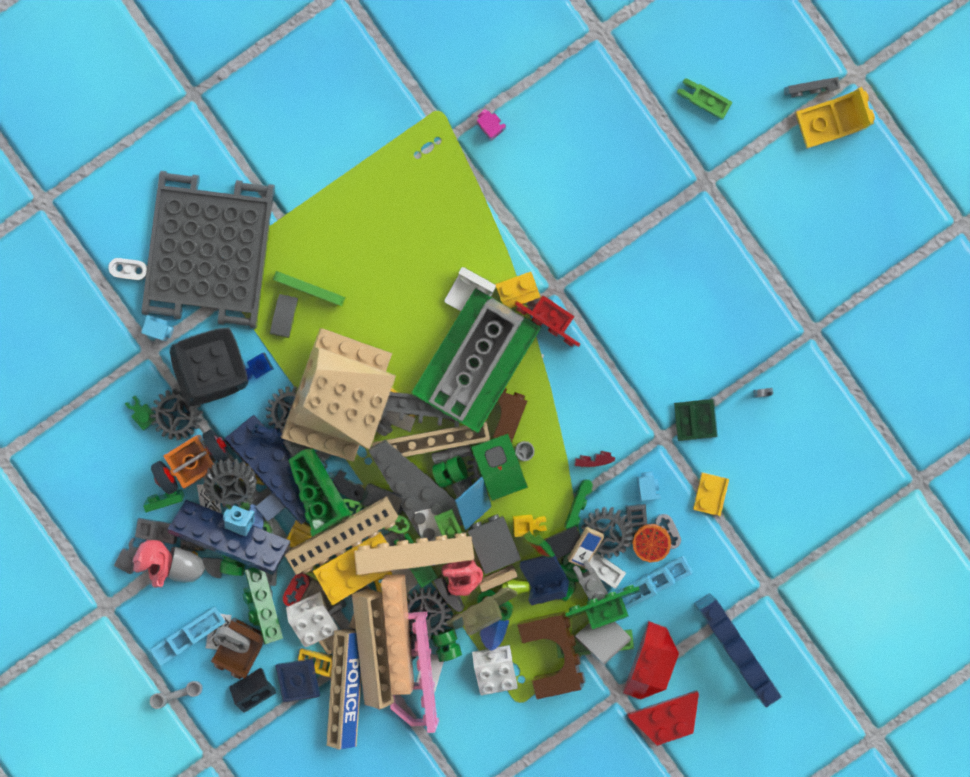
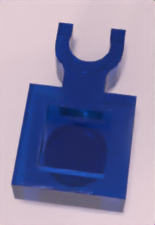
M265 352L247 362L249 368H246L247 379L249 381L253 375L258 379L274 369Z

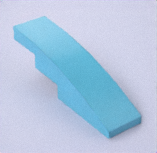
M684 555L629 584L628 586H639L640 592L623 598L626 609L691 575L693 571ZM623 589L616 592V594L623 592Z
M213 607L150 651L161 666L226 622L217 608Z

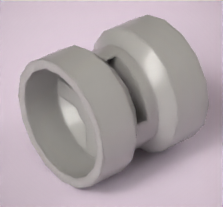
M522 441L517 444L515 453L520 460L527 461L534 456L535 451L531 443Z

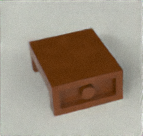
M234 617L228 628L250 638L251 642L248 651L238 653L219 645L211 662L220 670L226 669L230 671L233 677L245 679L264 641L260 630Z

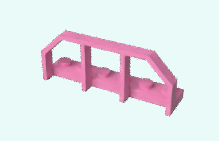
M427 612L408 613L409 620L416 619L413 622V633L417 635V641H415V649L411 651L412 657L419 656V659H417V670L421 671V678H419V682H414L413 690L423 689L421 706L425 708V714L421 719H414L396 704L395 695H393L394 703L390 705V709L410 726H427V733H435L439 718H437L435 704V681H433L431 648L429 649L426 623Z

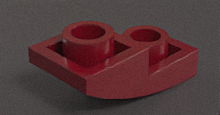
M600 451V454L595 453L594 461L591 460L590 456L580 455V458H575L574 466H602L614 462L615 457L611 456V452Z

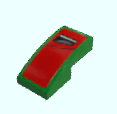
M528 531L523 535L540 555L551 558L555 556L550 545L540 534L534 537Z

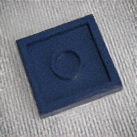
M313 658L276 664L283 702L320 696Z

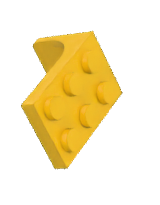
M862 87L836 99L795 112L806 149L863 131L874 124L875 115L873 110L869 108V97Z

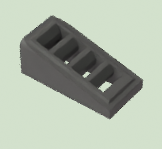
M646 504L625 506L627 521H631V525L628 526L629 528L647 524ZM641 511V514L631 515V512ZM642 518V522L632 523V519ZM633 530V532L630 533V535L633 536V534H635L637 530Z

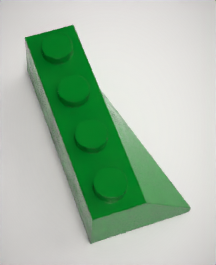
M313 448L305 449L289 459L295 482L300 490L299 496L306 510L305 516L310 523L312 537L351 516L349 509Z

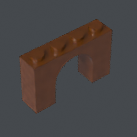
M505 388L498 399L501 407V418L493 437L496 438L508 433L512 443L528 401L524 399L525 395L514 392V395L506 393L507 389Z
M565 611L523 620L518 624L522 643L549 639L556 642L564 652L565 661L560 670L535 676L532 680L537 699L582 690L584 683H586L584 673L580 672L579 668L581 664L580 656L578 653H575L574 646H576L575 637L573 634H570L569 627H571L570 618L565 615Z

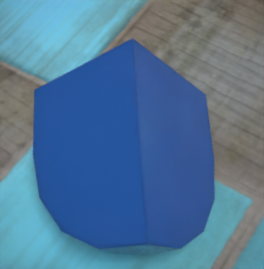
M499 620L480 630L481 640L490 651L496 649L501 644L506 634L509 620Z

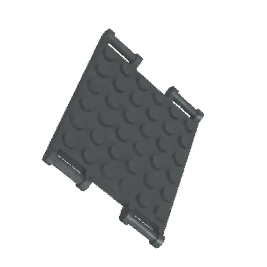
M161 170L156 195L142 315H149L150 313L181 319L182 306L184 304L219 309L218 324L244 325L257 329L275 185H257L236 180L234 194L198 190L199 175L170 174L167 171ZM166 181L191 184L190 189L165 185ZM244 190L267 193L266 198L243 196L241 192ZM150 301L175 303V309L150 306ZM226 310L251 313V319L226 316Z

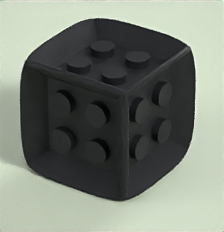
M229 327L193 335L171 345L169 354L171 355L172 367L188 407L224 398L245 389L248 385L245 364L236 339Z

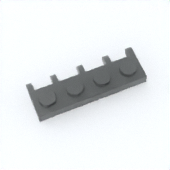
M390 392L382 413L383 419H386L387 412L400 413L399 421H403L404 414L419 415L418 423L423 422V416L438 418V425L442 426V418L455 420L413 394ZM457 420L455 421V427L459 428L460 422Z

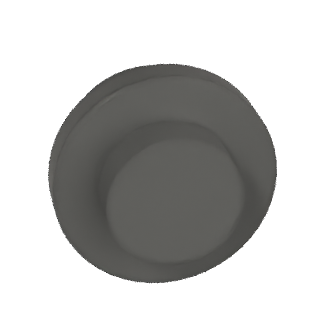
M385 419L380 420L376 431L383 436H387L388 433L392 432L390 422Z

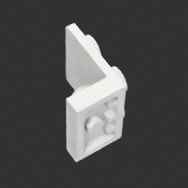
M462 267L445 299V303L461 311L475 288L491 296L496 285Z
M321 592L286 607L288 622L304 647L334 635V630H339L326 609L325 599Z
M510 645L497 647L492 651L486 649L472 652L480 695L518 688Z

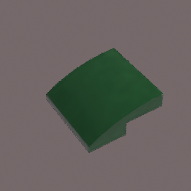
M714 399L674 403L678 441L718 437Z

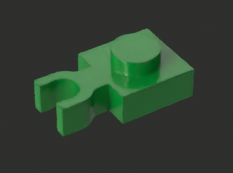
M133 396L132 398L136 402L135 405L131 406L129 402H126L125 405L135 412L131 417L145 431L152 425L153 421H156V417H150L155 412L151 410L148 404L141 406L137 396Z

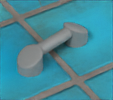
M192 681L187 684L186 688L168 694H153L150 698V705L154 709H160L169 701L187 695L191 697L198 696L202 693V685L199 681Z

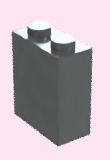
M496 514L489 517L486 523L481 524V521L470 526L471 529L468 530V534L472 536L473 546L485 574L521 560L503 515L499 517Z

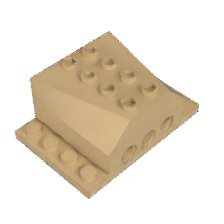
M320 328L281 438L353 462L359 446L370 450L396 375L386 372L392 353Z

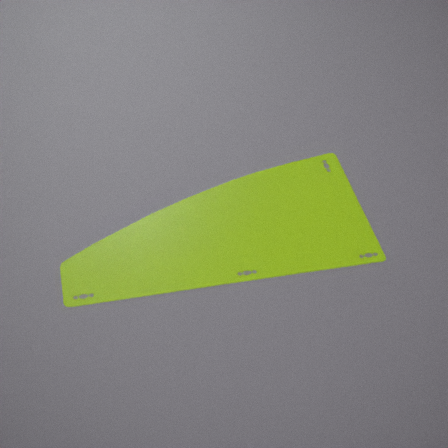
M433 111L270 225L257 329L254 330L293 386L299 388L319 329L322 328L392 353L386 372L396 375L392 388L399 393L412 394L411 392L461 312L445 303V299L455 283L461 268L464 267L493 284L517 277L512 260L485 196L443 112ZM440 137L442 139L441 144H435L434 139ZM428 142H433L435 145L434 149L427 154H423L421 152L422 146ZM416 151H419L421 153V157L419 159H416L414 157V153ZM278 271L346 297L343 306L272 280L274 274ZM495 288L491 297L501 302L498 291ZM279 294L298 298L289 338L270 334ZM517 307L511 308V309L515 310L516 312L520 313L519 311L516 310ZM242 312L245 318L251 319V313ZM530 314L523 315L531 320ZM537 337L506 386V393L514 395V392L525 395L524 399L528 401L512 441L514 451L517 444L522 441H527L534 447V456L530 460L522 461L517 457L528 488L493 501L490 498L489 492H487L492 507L474 522L481 521V524L488 522V518L498 514L499 517L503 515L521 560L485 574L473 546L474 562L477 567L481 568L483 577L513 565L518 576L513 580L527 581L519 567L520 562L542 555L529 544L524 536L514 537L513 516L532 515L533 520L545 516L546 522H541L539 526L545 525L547 531L533 530L534 537L540 534L545 539L566 529L564 524L574 500L568 458L552 389ZM498 401L486 419L490 440L494 439L493 436L501 418V407ZM416 415L410 432L391 424L392 432L388 433L387 436H383L376 431L372 443L455 427V422L442 418V426L438 425V418L423 416V422L418 423L419 415ZM483 442L470 444V447L478 445ZM365 448L367 451L365 458L370 457L372 459L370 465L365 464V458L360 457L358 454H356L354 462L346 459L365 488L368 483L393 492L367 448ZM447 449L405 457L436 482L432 467L435 465L432 453ZM470 456L462 457L466 468H473V465L467 463L468 461H474V458ZM477 467L478 473L482 477L480 469ZM474 471L468 472V477L473 475ZM476 477L474 479H471L473 484L477 480ZM452 485L443 488L455 500L458 499ZM402 511L400 516L407 518L410 523L406 533L416 543V539H420V536L406 513ZM401 520L399 523L395 522V525H397L398 528H400L401 530L402 528H406V525H404L403 520ZM461 525L460 528L462 533H466V536H469L468 530L471 529V527L465 530L464 526ZM563 556L560 557V558H557V560H558V562H559L560 564H562V558H563ZM447 563L430 566L436 575L440 576L443 575L441 573L442 567ZM445 577V580H446L447 585H448V584H449V579H448V577ZM575 582V591L567 601L555 599L531 606L528 600L531 591L530 584L529 592L519 594L509 600L513 605V612L511 617L507 619L509 620L507 631L498 647L510 645L512 661L520 669L519 676L525 677V682L519 683V676H516L518 688L508 690V693L516 702H525L535 694L532 683L535 676L556 672L563 667L565 658H558L556 642L552 640L540 639L522 643L518 629L519 622L565 611L566 615L569 612V608L579 605L583 607L587 605L586 602L589 599L580 583ZM480 585L469 596H460L464 609L458 612L451 607L454 615L461 614L472 605H477V597L482 591ZM498 585V586H495V587H493V588H491V589H489V590H492V591H494L495 593H498V591H499L501 588H500V585ZM586 612L570 618V634L577 635L590 623ZM480 631L469 635L479 651L488 649L481 640Z

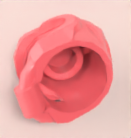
M147 540L140 544L133 558V571L139 573L148 569L152 586L154 588L162 587L170 572L172 554L161 541Z
M474 560L447 563L442 567L441 571L449 579L448 591L456 596H469L479 586L483 578L482 570L480 567H477Z

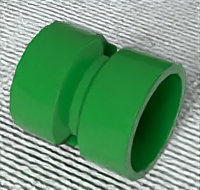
M459 455L448 459L447 463L442 461L432 467L434 478L441 488L452 485L453 481L459 482L468 477L466 465Z
M222 555L224 560L220 563V573L235 576L244 575L246 564Z
M455 628L445 629L444 632L439 631V635H431L434 646L438 648L436 654L439 662L449 661L462 655L460 645L456 643L458 638Z

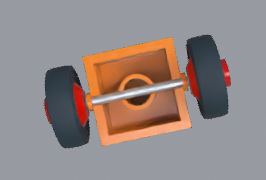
M210 429L203 433L202 436L196 435L163 455L171 470L162 461H158L151 466V471L156 484L165 493L170 495L178 490L174 476H176L183 489L204 478L208 468H212L213 463L218 464L220 459L223 462L229 458V454L223 439Z

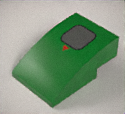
M508 433L471 447L492 501L528 488Z

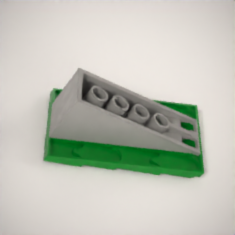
M475 288L411 393L478 433L542 326Z

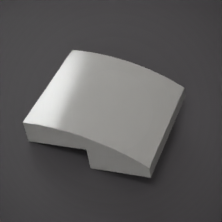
M616 622L592 630L589 623L575 635L576 640L587 648L591 655L603 665L632 640Z

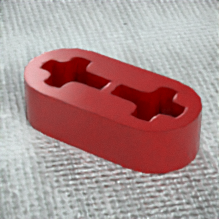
M301 572L292 578L283 595V602L286 606L301 600L310 584L308 575ZM304 577L306 585L302 584L299 589L296 588L298 584L296 578ZM293 591H296L297 593L294 598L297 600L290 603L287 594L291 595Z

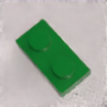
M179 489L170 495L165 493L160 496L154 494L147 497L143 505L145 512L182 502L185 496L183 489Z

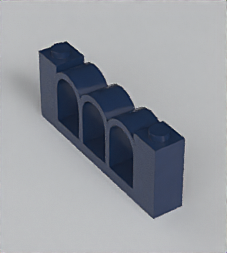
M709 593L694 603L764 707L767 708L782 698L718 600Z

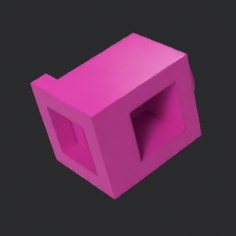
M485 109L477 116L479 118L477 119L478 126L491 141L506 129L504 123L502 125L499 124L501 122L499 117L495 113L491 114L489 110Z

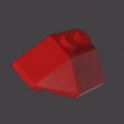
M648 621L623 690L624 694L641 700L667 689L679 652L666 627Z

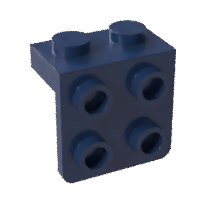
M540 556L520 562L519 567L531 586L528 599L531 606L566 597L569 580L555 556L552 558Z

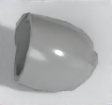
M177 547L171 548L172 563L168 578L183 583L194 582L199 579L205 570V566L195 550L189 552Z

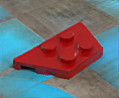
M696 690L630 712L628 716L658 746L694 733L699 693Z

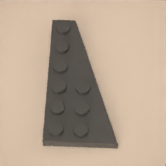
M383 440L370 448L371 456L393 493L403 497L401 506L419 536L418 524H423L426 517L418 511L431 508V512L434 515H439L452 509L459 526L463 525L455 499L447 491L439 487L427 474L418 469L414 463H411L387 440ZM426 528L423 531V536L431 540L434 538L435 532L432 528Z

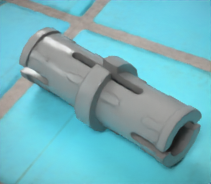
M470 444L432 453L434 464L442 461L447 462L448 459L458 455L461 458L470 456L472 451Z

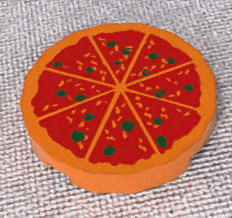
M646 524L636 531L633 538V550L643 561L650 563L658 562L669 554L671 538L667 530L656 524Z

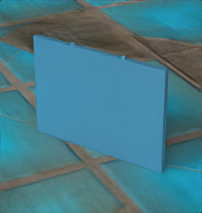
M482 477L455 500L465 530L492 507Z

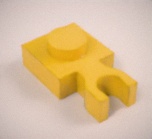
M532 515L513 516L514 537H521L528 531L533 534V530L547 531L545 525L539 526L541 522H546L545 516L538 517L533 520Z

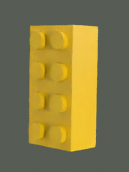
M381 532L370 539L367 538L359 545L350 548L313 570L332 605L390 572L383 571L360 575L356 573L354 551L358 550V546L369 545L370 549L378 548L377 544L387 543Z

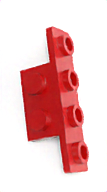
M544 295L540 297L532 310L517 300L514 302L517 306V311L523 315L530 314L533 316L532 321L540 326L542 324L548 326L549 329L547 331L557 337L558 334L565 338L563 341L569 346L573 347L576 345L579 347L581 345L577 340L565 333V330L575 316Z

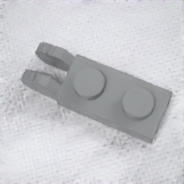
M588 560L584 561V566L588 571L583 574L579 567H573L578 576L577 579L589 600L597 598L599 601L604 599L608 592Z

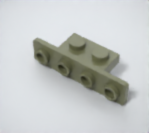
M507 587L502 588L495 595L484 598L482 602L468 607L461 614L453 615L446 623L449 627L455 629L465 626L467 634L473 635L502 619L499 606L518 596L517 591Z

